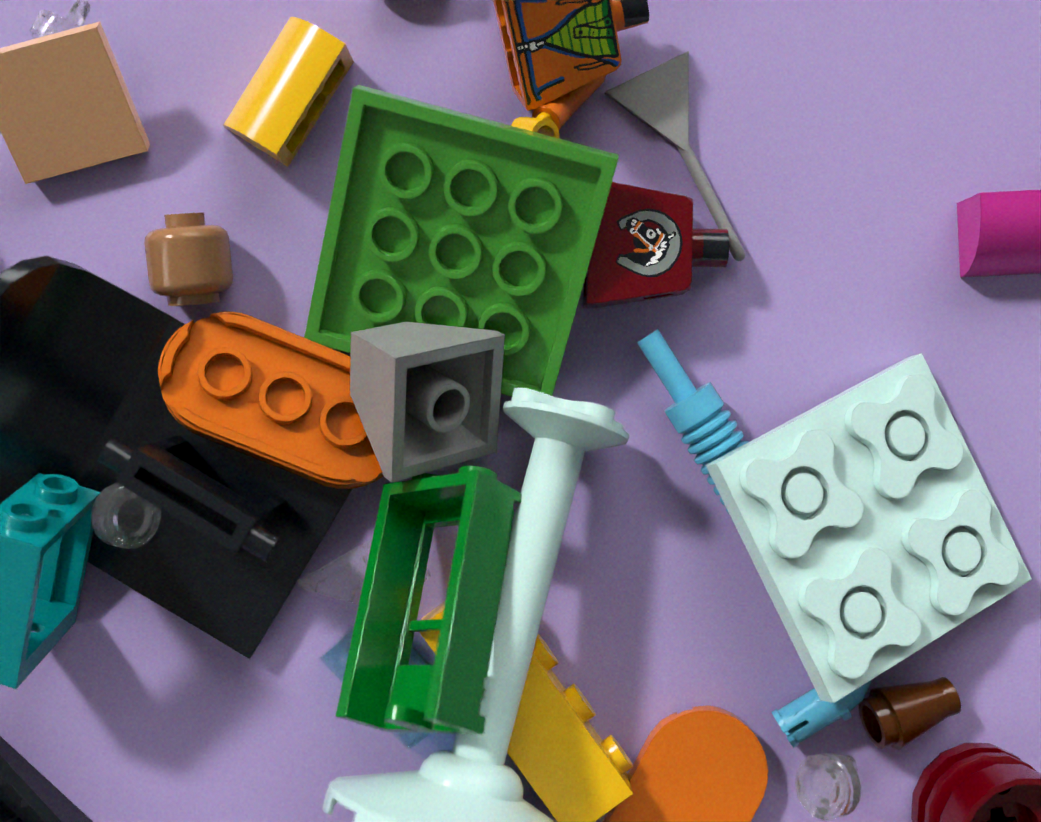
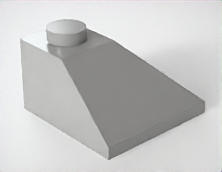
M401 322L351 332L350 395L382 473L387 480L395 482L497 453L504 334L494 330L415 322Z

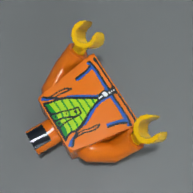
M493 0L512 90L527 111L535 109L532 117H518L514 119L511 126L560 139L559 130L605 82L606 75L616 71L621 66L622 60L617 32L649 22L647 0Z

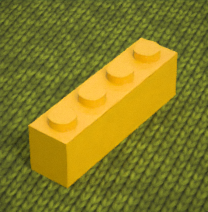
M445 601L423 616L421 620L442 619ZM440 631L419 632L436 655ZM537 634L507 754L557 822H595L633 794L626 773L633 765L623 748L612 735H609L604 740L598 735L589 722L591 718L596 716L590 703L574 683L568 688H564L551 670L559 663L542 637Z

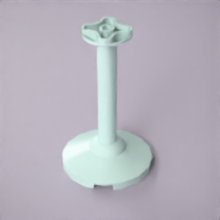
M519 387L514 388L511 401L504 402L503 412L530 434L535 441L521 490V503L517 505L512 523L488 675L484 681L483 688H485L484 699L481 700L479 715L486 717L483 735L456 734L452 750H440L432 753L423 761L419 770L337 777L329 783L322 809L327 815H332L334 805L338 802L356 812L353 822H555L523 799V785L520 777L512 768L504 765L584 453L625 445L629 439L630 434L623 430L624 425L614 420L616 412L613 409L590 402L561 399L539 391Z

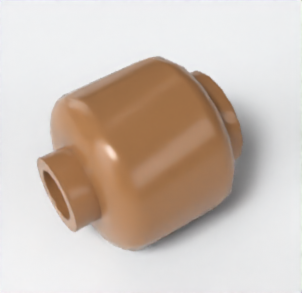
M204 212L164 215L166 228L152 230L146 235L144 241L151 290L157 295L167 296L168 306L220 302L219 292L227 290L233 283L230 242L227 231L218 225H205Z

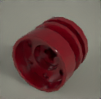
M963 743L941 752L923 769L912 794V822H1041V773L1014 754L991 743Z

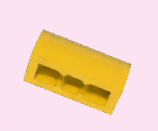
M290 17L223 126L289 167L354 62L346 43L303 19Z

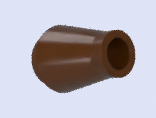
M941 677L928 682L873 688L869 693V697L864 698L859 703L858 709L862 725L876 747L883 749L891 746L896 750H900L946 718L960 713L961 701L953 684L947 678Z

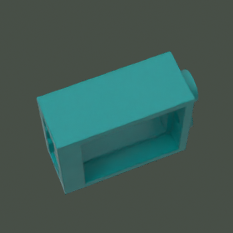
M38 473L0 504V685L17 689L76 623L101 492L79 486L74 479L68 476Z

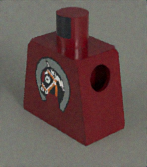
M612 182L584 280L583 308L593 309L685 294L691 290L692 267L725 268L727 266L729 257L728 230L693 228L692 198Z

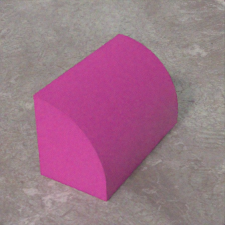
M1041 190L983 192L957 203L960 277L1041 274Z

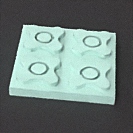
M922 353L901 360L706 465L821 701L837 702L1032 580Z

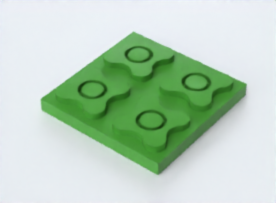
M362 85L353 87L304 338L332 349L351 353V332L401 322L494 330L505 335L501 394L512 397L514 388L519 387L552 396L619 155Z

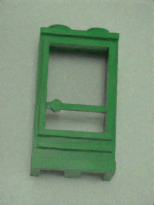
M463 466L455 474L439 476L423 473L413 476L408 481L383 485L335 717L387 732L483 735L486 717L479 715L481 700L484 699L485 688L483 687L485 678L488 675L514 516L513 504L521 503L522 493L498 481V475L494 471L479 466ZM459 525L442 619L417 620L434 528ZM440 631L434 665H409L414 633Z

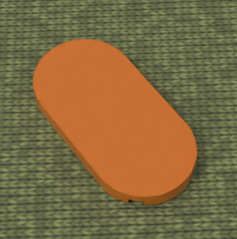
M231 311L212 313L210 317L202 318L195 323L192 320L180 327L167 341L158 364V377L163 400L176 421L190 432L331 488H359L369 485L384 476L350 395V356L252 316Z
M705 705L692 707L693 709L684 710L678 714L675 712L662 719L650 732L633 767L628 773L633 794L610 810L603 822H751L764 797L768 781V765L763 747L750 727L738 716L725 709Z

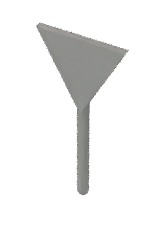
M689 51L606 91L605 95L678 148L718 229L728 230L729 250L736 261H742L745 258V252L689 144Z

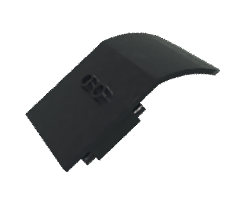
M41 256L21 260L1 272L0 504L38 473L68 476L74 479L79 486L101 492L87 562L250 659L353 489H337L318 484L200 437L179 424L171 415L163 400L158 377V364L167 341L185 323L74 263L54 257Z

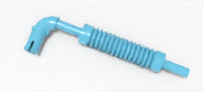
M659 329L638 341L637 344L675 402L664 410L665 414L678 434H684L681 441L684 444H690L687 449L690 454H697L694 461L697 465L703 464L700 469L703 475H708L710 473L706 467L707 464L749 441H741L744 436L743 431H734L738 424L736 420L728 421L731 416L730 411H721L724 402L713 384L709 382L696 389ZM709 475L707 478L708 483L715 485L711 475ZM715 486L713 491L716 495H720ZM720 498L722 505H725L722 498ZM871 680L835 703L821 701L815 688L782 708L772 711V714L783 733L787 735L786 737L792 747L795 748L799 746L800 742L837 720L843 718L845 722L853 717L850 712L863 701Z

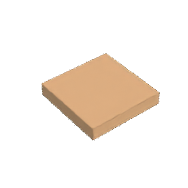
M100 21L0 48V132L25 184L148 151L150 142Z

